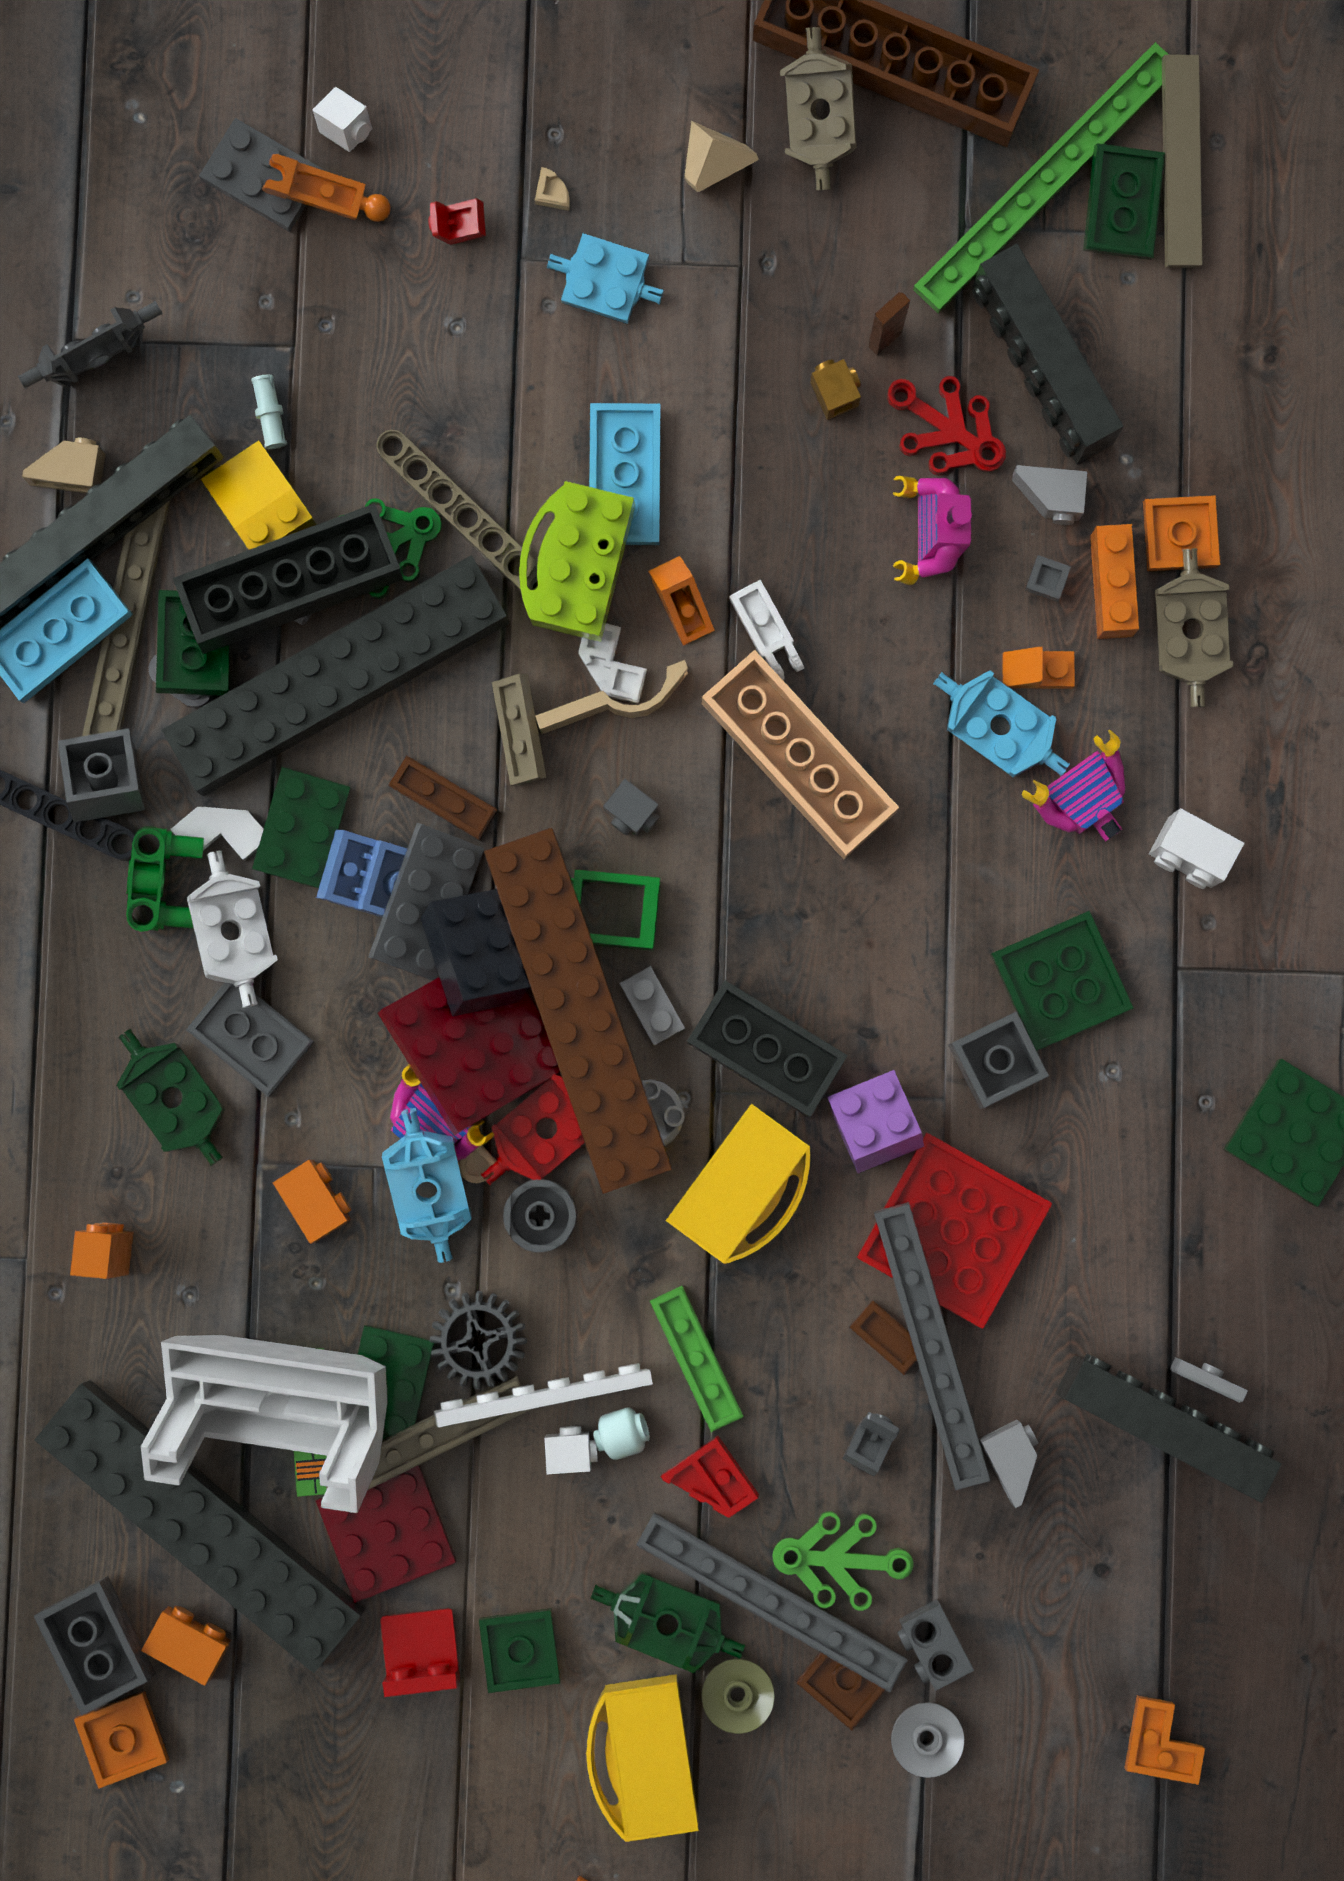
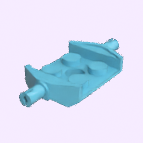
M992 671L982 674L964 684V686L962 684L958 685L941 672L933 685H936L951 696L952 705L947 726L949 732L1012 777L1023 773L1038 763L1040 765L1045 763L1060 774V776L1063 775L1070 763H1067L1053 753V750L1050 748L1056 717L1053 715L1049 717L996 679ZM995 717L1005 718L1010 725L1009 732L1005 735L995 734L990 727L991 720Z
M410 1108V1116L408 1109L401 1112L406 1128L405 1136L382 1153V1160L401 1235L410 1239L430 1240L431 1244L434 1243L437 1261L440 1263L444 1262V1252L447 1262L453 1258L448 1243L449 1236L462 1229L472 1218L454 1148V1138L452 1136L423 1131V1129H420L416 1108ZM430 1182L436 1186L437 1192L434 1196L425 1198L420 1196L416 1189L419 1184Z

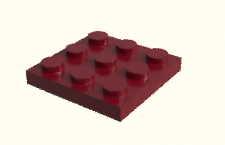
M420 1465L367 1490L358 1513L322 1508L321 1501L323 1497L316 1500L354 1603L454 1564L457 1561Z

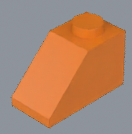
M680 556L648 571L663 607L683 646L715 631L695 579Z

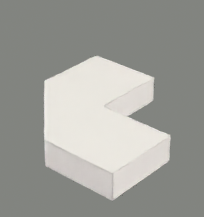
M606 624L601 642L582 638L578 654L600 690L604 691L612 699L639 705L647 669L613 661L621 627Z
M196 807L171 828V831L175 835L204 838L203 850L222 835L237 854L246 861L257 852L263 828L248 810Z

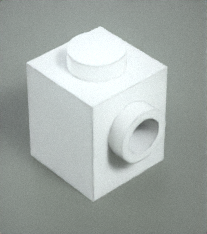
M337 87L313 109L319 132L348 152L358 143L363 142L372 130L367 107Z
M581 1426L560 1427V1433L546 1434L544 1439L547 1474L590 1472L591 1462H598L595 1440H590L589 1431L581 1432Z

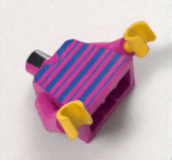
M896 476L894 480L903 481L904 488L900 493L893 492L894 496L914 498L917 493L920 495L918 497V565L898 560L893 565L896 569L904 570L903 574L900 577L894 578V580L907 585H913L918 580L919 575L925 578L951 571L955 567L958 558L970 546L971 498L969 495H960L959 488L946 478H920L917 481L913 477Z
M1108 730L1110 740L1106 744L1103 743L1098 735L1094 737V743L1102 751L1101 754L1099 751H1096L1048 786L1033 780L1037 787L1034 795L1023 790V798L1034 803L1035 809L1048 825L1066 832L1076 831L1078 834L1094 825L1105 842L1122 830L1110 813L1124 802L1122 797L1125 794L1124 766L1118 750L1121 743L1119 737L1112 730Z
M408 1064L404 1068L402 1080L394 1094L390 1114L391 1122L394 1124L391 1131L400 1139L406 1133L401 1112L408 1109L410 1116V1108H416L420 1129L454 1138V1148L458 1161L467 1158L479 1146L494 1137L493 1132L487 1136L481 1134L479 1128L484 1123V1120L475 1123L454 1136L426 1090L420 1084L421 1082L411 1066Z

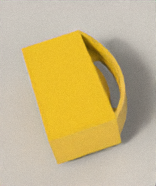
M750 1104L666 1221L723 1264L739 1260L754 1253L780 1233L796 1211L808 1180L810 1146L756 1106ZM796 1175L799 1178V1183L794 1197L782 1218L762 1238L753 1244H749L746 1241V1236L759 1227L774 1211L786 1189L789 1177Z
M677 1674L605 1685L590 1721L586 1752L590 1784L603 1815L625 1842L699 1831V1820ZM602 1721L608 1725L605 1755L608 1775L619 1800L615 1805H611L603 1792L595 1763V1735L597 1724Z

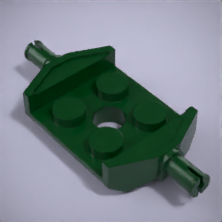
M132 1029L124 1032L125 1034H121L118 1038L127 1048L132 1059L129 1061L116 1086L125 1093L162 1145L161 1149L164 1152L196 1147L204 1155L210 1166L220 1161L223 1156H221L210 1140L213 1139L211 1134L220 1122L225 1109L177 1043H171L151 1048L142 1047ZM170 1088H177L182 1093V1102L176 1108H170L164 1102L165 1092Z
M644 1571L635 1577L620 1593H614L595 1585L592 1592L591 1600L611 1606L610 1610L614 1611L615 1642L691 1673L697 1671L715 1652L719 1653V1650L738 1659L742 1656L745 1644L727 1637L725 1638V1635L721 1633L719 1601L714 1600L713 1602L653 1578ZM665 1614L673 1615L678 1621L677 1629L670 1634L661 1632L657 1627L659 1617Z

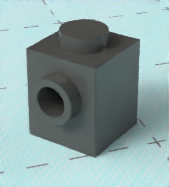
M626 779L622 781L603 806L604 811L614 818L611 824L626 836L632 832L638 837L642 830L648 833L660 818L656 814L659 804Z

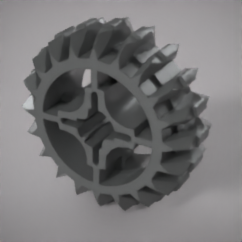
M483 1291L476 1292V1302H471L470 1295L466 1292L462 1294L463 1306H460L454 1298L449 1301V1305L454 1311L452 1314L443 1308L438 1312L446 1322L434 1321L432 1323L434 1329L442 1332L441 1335L430 1336V1342L441 1343V1348L433 1350L431 1354L432 1357L444 1355L445 1360L441 1361L437 1367L439 1370H442L449 1364L453 1368L447 1375L449 1380H452L456 1377L457 1373L463 1375L460 1380V1386L462 1387L467 1385L469 1377L474 1378V1389L481 1388L482 1378H486L487 1385L491 1388L495 1386L494 1374L497 1373L502 1381L508 1379V1375L503 1369L505 1366L512 1371L518 1369L519 1366L511 1358L514 1356L523 1359L525 1356V1352L515 1348L516 1344L523 1345L527 1343L526 1337H516V1332L524 1330L526 1326L525 1323L513 1325L512 1320L517 1318L520 1313L518 1310L513 1311L509 1315L504 1312L510 1304V1301L507 1299L501 1303L500 1307L494 1305L497 1300V1294L495 1293L490 1295L487 1303L483 1302ZM476 1310L492 1313L499 1318L504 1326L495 1329L484 1327L480 1318L477 1317ZM465 1313L467 1334L464 1338L450 1343L451 1328L456 1319ZM475 1329L480 1330L481 1334L485 1333L486 1336L496 1334V1336L490 1337L483 1343V1350L476 1349L477 1345L473 1347L471 1344L464 1346L461 1344L468 1342L474 1336ZM508 1337V1346L504 1357L498 1364L492 1367L490 1361L491 1344L499 1339ZM461 1351L472 1352L476 1356L478 1363H480L481 1369H473L463 1365L453 1353Z

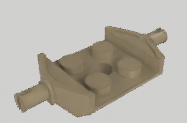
M821 27L806 28L808 48L806 55L780 70V76H785L790 140V148L785 149V154L813 165V168H816V190L831 189L829 167L833 166V162L845 157L857 148L852 64L826 54V50H821ZM821 99H825L830 105V113L824 120L818 117L815 110L817 102Z
M1192 548L1191 550L1183 549L1184 572H1181V577L1155 590L1159 672L1184 681L1186 686H1190V708L1206 707L1204 692L1206 681L1233 667L1229 651L1226 593L1229 590V584L1200 574V571H1198L1197 548ZM1188 619H1193L1200 625L1201 632L1196 639H1189L1183 633V624Z

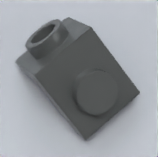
M868 1412L859 1423L842 1459L875 1476L891 1443L898 1436L900 1429L894 1426L888 1417Z

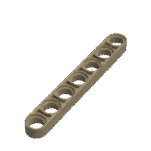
M397 430L383 432L377 439L376 444L381 459L521 592L520 578L509 572L508 565L514 558H520L522 547L404 434ZM392 438L400 440L403 444L401 452L396 456H388L383 451L385 442ZM416 462H421L428 468L426 476L420 480H414L408 475L409 467ZM440 486L449 487L453 492L451 500L445 504L437 503L433 499L435 489ZM464 510H472L478 515L477 523L473 527L465 528L458 523V517ZM489 534H498L503 539V545L498 551L490 552L483 547V541ZM529 554L527 585L528 589L533 590L535 585L538 584L537 561Z

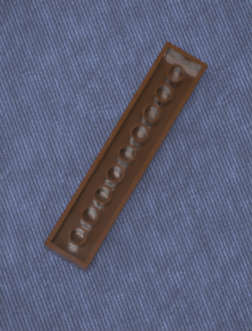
M551 827L484 851L602 1193L604 1194L672 1170V1165L553 828Z

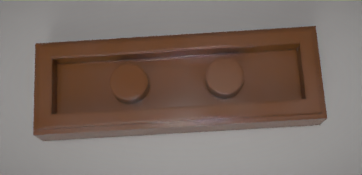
M903 292L896 294L875 313L868 347L876 356L903 332L910 300Z
M407 755L388 785L390 788L479 841L498 812L496 808Z

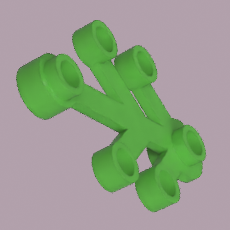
M832 1511L823 1512L819 1516L818 1522L799 1539L785 1538L779 1541L774 1547L772 1554L775 1567L784 1574H796L813 1593L814 1601L819 1607L828 1608L832 1606L836 1598L835 1592L831 1586L822 1584L808 1565L824 1566L848 1594L852 1607L859 1611L870 1607L872 1597L866 1588L860 1587L845 1568L887 1571L892 1578L904 1579L913 1570V1559L902 1548L891 1549L886 1555L845 1553L862 1537H870L875 1533L877 1525L874 1518L869 1514L859 1515L855 1519L854 1525L825 1551L810 1550L825 1534L831 1535L839 1530L840 1519ZM831 1516L836 1519L834 1528L826 1529L823 1527L822 1522L825 1517ZM863 1519H869L872 1522V1527L867 1532L861 1531L858 1527L859 1522ZM789 1550L795 1551L798 1555L794 1563H787L784 1560V1554ZM897 1558H902L906 1562L905 1568L901 1571H896L892 1567L893 1561ZM821 1590H828L831 1593V1598L827 1602H821L817 1598L818 1593ZM859 1592L867 1595V1601L863 1605H858L854 1602V1596Z

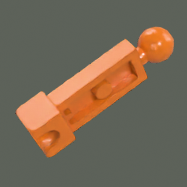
M272 154L269 165L282 173L283 179L281 181L267 180L262 187L265 193L283 199L288 198L352 220L357 219L359 209L363 210L365 215L375 222L384 221L390 214L391 206L385 196L381 194H372L369 197L363 196L366 185L364 183L299 163L295 159L279 154Z

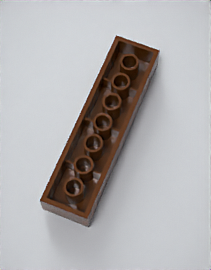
M764 0L753 25V41L795 59L806 55V51H808L806 28L821 27V50H826V54L852 64L853 83L1005 147H1008L1039 73V69L875 0Z

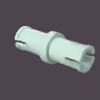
M270 374L256 376L251 381L258 406L255 414L256 418L261 421L265 449H276L286 446L287 441L285 440L280 416L283 414L282 405H278L273 381L274 377Z

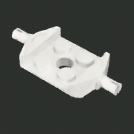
M222 851L210 852L207 856L213 875L209 877V881L187 897L206 978L232 983L235 987H239L243 1008L255 1006L258 1002L256 1001L252 985L254 983L253 979L278 960L277 955L273 956L258 888L260 883L257 880L228 874L225 869ZM225 922L234 923L239 929L238 939H225L221 934L222 924Z

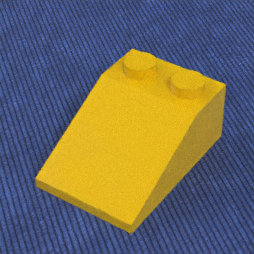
M259 440L201 479L248 550L317 525Z

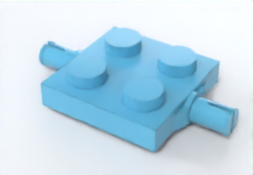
M582 233L577 252L571 260L551 254L549 257L550 261L547 264L548 269L566 274L567 283L561 298L562 303L626 324L629 322L633 307L640 298L660 304L664 293L663 289L645 285L644 273L650 258L649 254Z

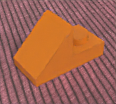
M1033 647L1003 652L1002 683L1009 688L1073 689L1075 686L1074 651H1043V647Z

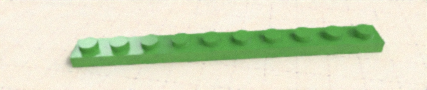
M1155 42L914 285L913 291L939 314L977 275L980 264L997 255L1093 158L1094 146L1097 143L1107 144L1162 88V57L1169 54Z

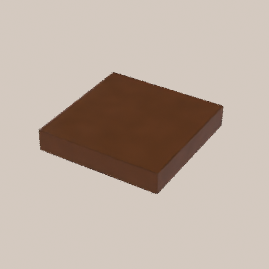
M821 1652L817 1654L796 1680V1683L851 1731L885 1691V1689Z

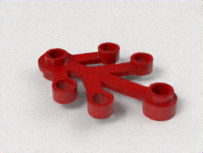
M944 377L938 388L939 394L945 399L948 418L917 398L915 386L909 380L898 379L889 386L887 400L894 409H908L940 430L918 435L915 433L903 435L899 447L904 455L914 456L920 449L959 443L968 450L950 455L936 452L930 457L928 467L932 474L940 476L944 475L950 468L972 464L985 472L995 471L1002 466L1006 458V449L999 439L992 437L988 417L990 405L986 397L982 395L972 397L967 407L969 415L975 418L977 438L965 429L959 398L960 382L956 377ZM945 383H952L955 385L956 390L948 393L944 390L943 385ZM897 392H904L907 395V400L899 402L895 399L894 395ZM981 402L985 410L976 412L972 408V404ZM907 439H912L916 442L917 447L909 450L904 446V442ZM991 450L994 453V458L992 460L984 459L982 451ZM938 458L945 461L946 466L943 469H937L934 467L933 461Z

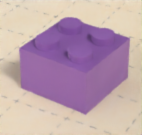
M894 1070L827 1097L831 1113L857 1173L924 1147L921 1129Z

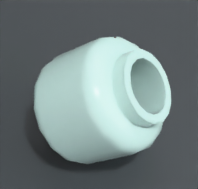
M630 1407L602 1415L599 1419L598 1430H595L593 1433L598 1450L600 1452L605 1450L607 1455L613 1460L642 1452L645 1448V1442L650 1440L648 1426L643 1414L636 1413Z

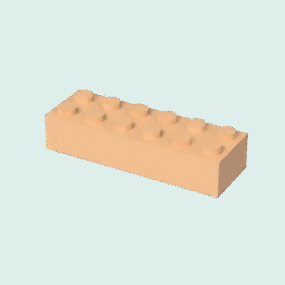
M756 650L752 651L702 696V705L843 860L898 811L899 806Z

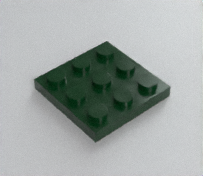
M1090 911L990 954L1011 1002L1036 1051L1133 1009Z
M1278 1059L1223 1150L1308 1203L1318 1207L1344 1165V1097L1285 1060Z

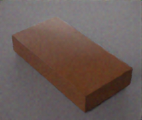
M873 1300L849 1326L850 1329L903 1375L917 1361L909 1331Z

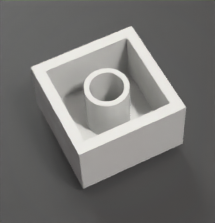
M1180 808L1168 817L1149 855L1156 858L1154 863L1169 872L1177 869L1187 875L1185 879L1187 882L1198 888L1205 889L1206 886L1212 888L1225 880L1244 842Z

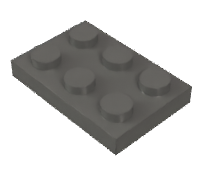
M235 118L199 177L204 183L290 232L305 209L306 204L288 198L283 199L265 193L262 190L267 180L281 181L283 179L282 173L269 165L272 154H279L295 159L299 163L321 170L324 169Z

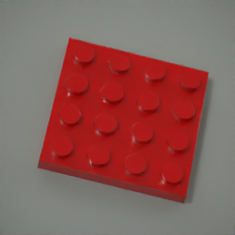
M926 1132L923 1136L924 1147L914 1152L883 1209L907 1202L910 1203L939 1305L983 1329L1052 1203ZM876 1222L856 1258L893 1278Z

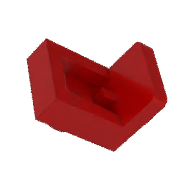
M475 198L448 206L438 201L430 203L428 222L433 237L452 245L486 236L484 202Z

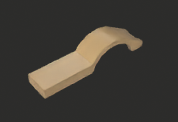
M683 660L667 666V678L661 691L645 703L623 705L612 700L604 691H600L536 715L541 734L606 710L611 711L615 715L628 718L648 716L662 707L688 675L687 664Z

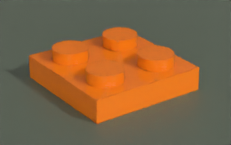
M1216 495L1156 498L1143 501L1147 571L1184 570L1182 550H1191L1192 548L1198 549V569L1218 568L1220 566Z
M145 1691L77 1716L74 1719L98 1789L167 1763L170 1760Z

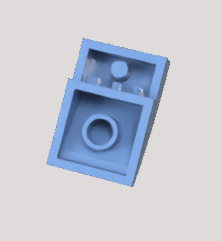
M336 830L316 898L383 917L407 848L381 840H374L349 831Z

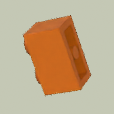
M314 1160L304 1162L273 1182V1185L310 1244L316 1243L351 1221L347 1213L352 1211L343 1194L340 1192L336 1195L329 1185V1182L333 1179L328 1169L322 1162L316 1164Z
M168 1606L162 1611L141 1651L205 1686L213 1677L232 1640L224 1637L226 1632L220 1627L211 1623H207L204 1626L193 1620L194 1614L181 1606H175L174 1609Z

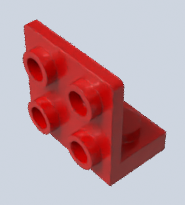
M451 1608L381 1617L380 1623L386 1677L382 1682L384 1697L457 1689L461 1680L454 1617Z

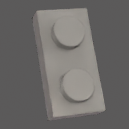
M651 966L620 983L654 1046L685 1029Z

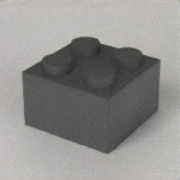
M129 728L58 741L66 802L74 823L145 810L136 749Z
M1017 1011L948 1045L979 1109L985 1108L1049 1076Z

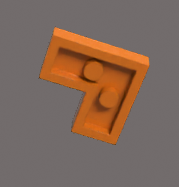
M1137 1695L1125 1770L1199 1785L1205 1748L1202 1745L1169 1739L1175 1704L1169 1701Z

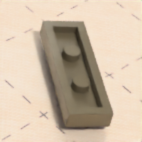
M516 674L492 682L510 786H519L547 778L528 674Z

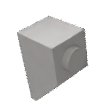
M1016 466L1012 481L1044 518L1053 519V523L1059 525H1072L1074 521L1081 519L1084 514L1087 471Z
M1016 1419L979 1438L1005 1493L1015 1508L1023 1503L1037 1459L1033 1446L1038 1444L1029 1424L1023 1427L1021 1422Z

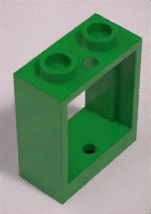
M575 869L574 878H571L580 906L582 904L584 881L645 887L640 938L591 934L594 945L654 951L660 878Z

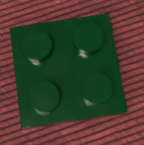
M551 1608L479 1618L488 1693L560 1684L561 1679Z

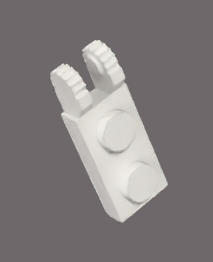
M761 580L729 596L759 655L763 659L765 658V661L782 680L785 679L783 669L773 655L784 648L789 663L796 672L804 669L803 663L793 646L794 640Z

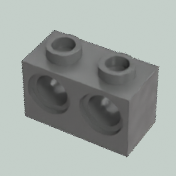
M937 1599L899 1619L903 1629L897 1633L906 1651L914 1649L920 1662L914 1664L924 1685L931 1682L935 1691L974 1671ZM923 1621H928L934 1625L932 1635L925 1639L918 1638L915 1635L916 1626ZM940 1654L948 1655L951 1658L950 1666L944 1671H936L932 1668L933 1659Z

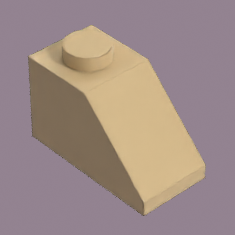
M75 438V442L62 441L25 468L22 477L30 486L87 493L93 486L101 484L106 454L99 445H96V441L91 439Z

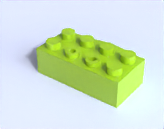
M565 481L564 485L543 504L526 533L519 567L521 594L533 626L594 641H602L635 510L633 497ZM551 512L555 515V519L544 536L538 556V587L535 590H530L527 585V562L530 547L540 523L546 514Z

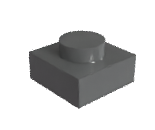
M1038 555L1025 591L1058 602L1071 566Z

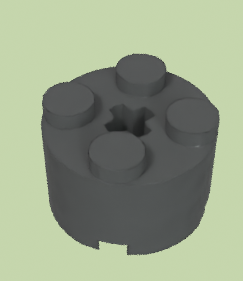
M544 1179L528 1181L517 1187L506 1201L503 1213L505 1229L512 1240L525 1250L532 1252L551 1251L564 1244L574 1232L577 1223L576 1203L569 1191L557 1182ZM538 1205H543L544 1211L550 1212V1219L544 1220L543 1226H539L538 1220L531 1217V1213L538 1210Z

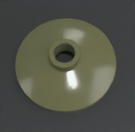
M745 1659L724 1661L712 1669L704 1681L702 1688L704 1711L709 1720L723 1731L735 1734L753 1731L768 1719L773 1709L775 1696L772 1681L764 1669L752 1661ZM739 1687L744 1690L745 1695L742 1699L735 1700L732 1698L731 1691L734 1688Z

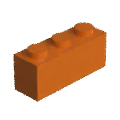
M1132 524L1096 526L1090 535L1097 639L1133 637L1139 630Z
M106 1222L87 1224L86 1230L75 1231L70 1276L109 1279L129 1275L133 1232L123 1231L124 1224Z

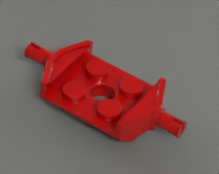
M553 1074L548 1081L491 1127L499 1157L497 1162L481 1173V1176L486 1179L494 1172L486 1180L490 1186L506 1171L510 1172L511 1170L532 1180H541L585 1143L561 1076ZM544 1118L553 1119L557 1124L556 1134L549 1139L541 1138L536 1130L538 1122Z

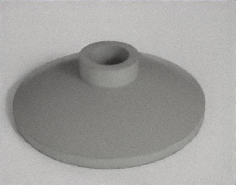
M919 1703L907 1708L897 1718L892 1730L891 1744L897 1761L904 1769L916 1776L931 1778L947 1773L957 1764L964 1749V1733L959 1720L949 1709L936 1703ZM930 1731L933 1734V1740L930 1743L920 1741V1735L923 1732Z

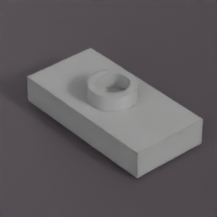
M1175 1357L1170 1368L1172 1372L1239 1403L1243 1402L1248 1391L1222 1379L1224 1371L1207 1363H1204L1200 1369Z

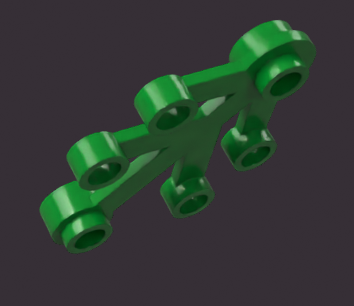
M370 499L365 504V507L374 503L375 505H380L382 507V512L379 514L381 520L404 526L393 533H386L395 556L398 547L411 540L407 559L402 561L399 566L403 581L407 583L416 581L420 575L418 566L425 543L434 540L440 533L441 520L439 515L428 507H419L408 513L387 507L380 499ZM423 518L430 521L428 528L424 530L417 527V522ZM408 565L415 567V573L410 577L403 575V569ZM385 586L381 593L369 592V594L374 599H382L387 596L389 586Z

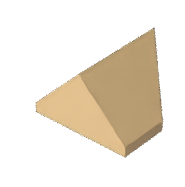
M691 121L685 179L695 191L700 192L759 160L757 154L746 144Z

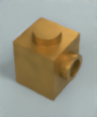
M833 359L827 360L815 367L810 383L827 420L859 407L861 396L857 388L861 387V383L853 367L848 369L844 359L836 363Z

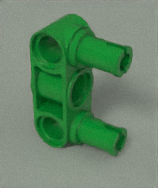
M144 826L137 831L132 843L126 892L128 895L127 922L134 930L140 932L158 931V929L163 930L164 926L194 929L189 907L166 905L165 901H161V898H163L166 866L164 859H170V856L202 858L204 838L172 835V831L154 826ZM145 834H152L158 838L160 846L154 852H146L141 849L139 839ZM139 905L150 907L153 911V918L143 923L137 921L133 916L135 907Z

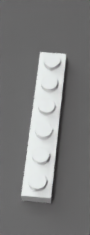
M637 1363L618 1367L619 1374L605 1376V1372L602 1370L583 1374L584 1381L570 1383L569 1377L548 1381L549 1388L534 1391V1385H526L513 1388V1395L499 1398L498 1392L477 1395V1402L463 1405L462 1399L442 1402L441 1409L434 1411L436 1426L443 1427L652 1385L651 1372L646 1368L640 1369V1364Z

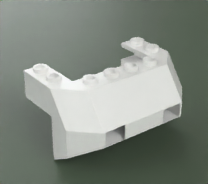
M226 1335L174 1336L161 1342L167 1399L141 1445L144 1480L180 1486L204 1437L327 1456L319 1473L320 1485L328 1486L321 1501V1507L358 1513L380 1459L387 1408L385 1366L362 1355Z

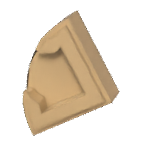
M541 167L535 204L569 211V192L564 182L552 170Z

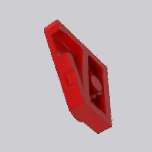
M716 1436L660 1476L664 1482L678 1486L690 1493L689 1496L699 1502L708 1503L715 1511L728 1518L760 1496L719 1436Z

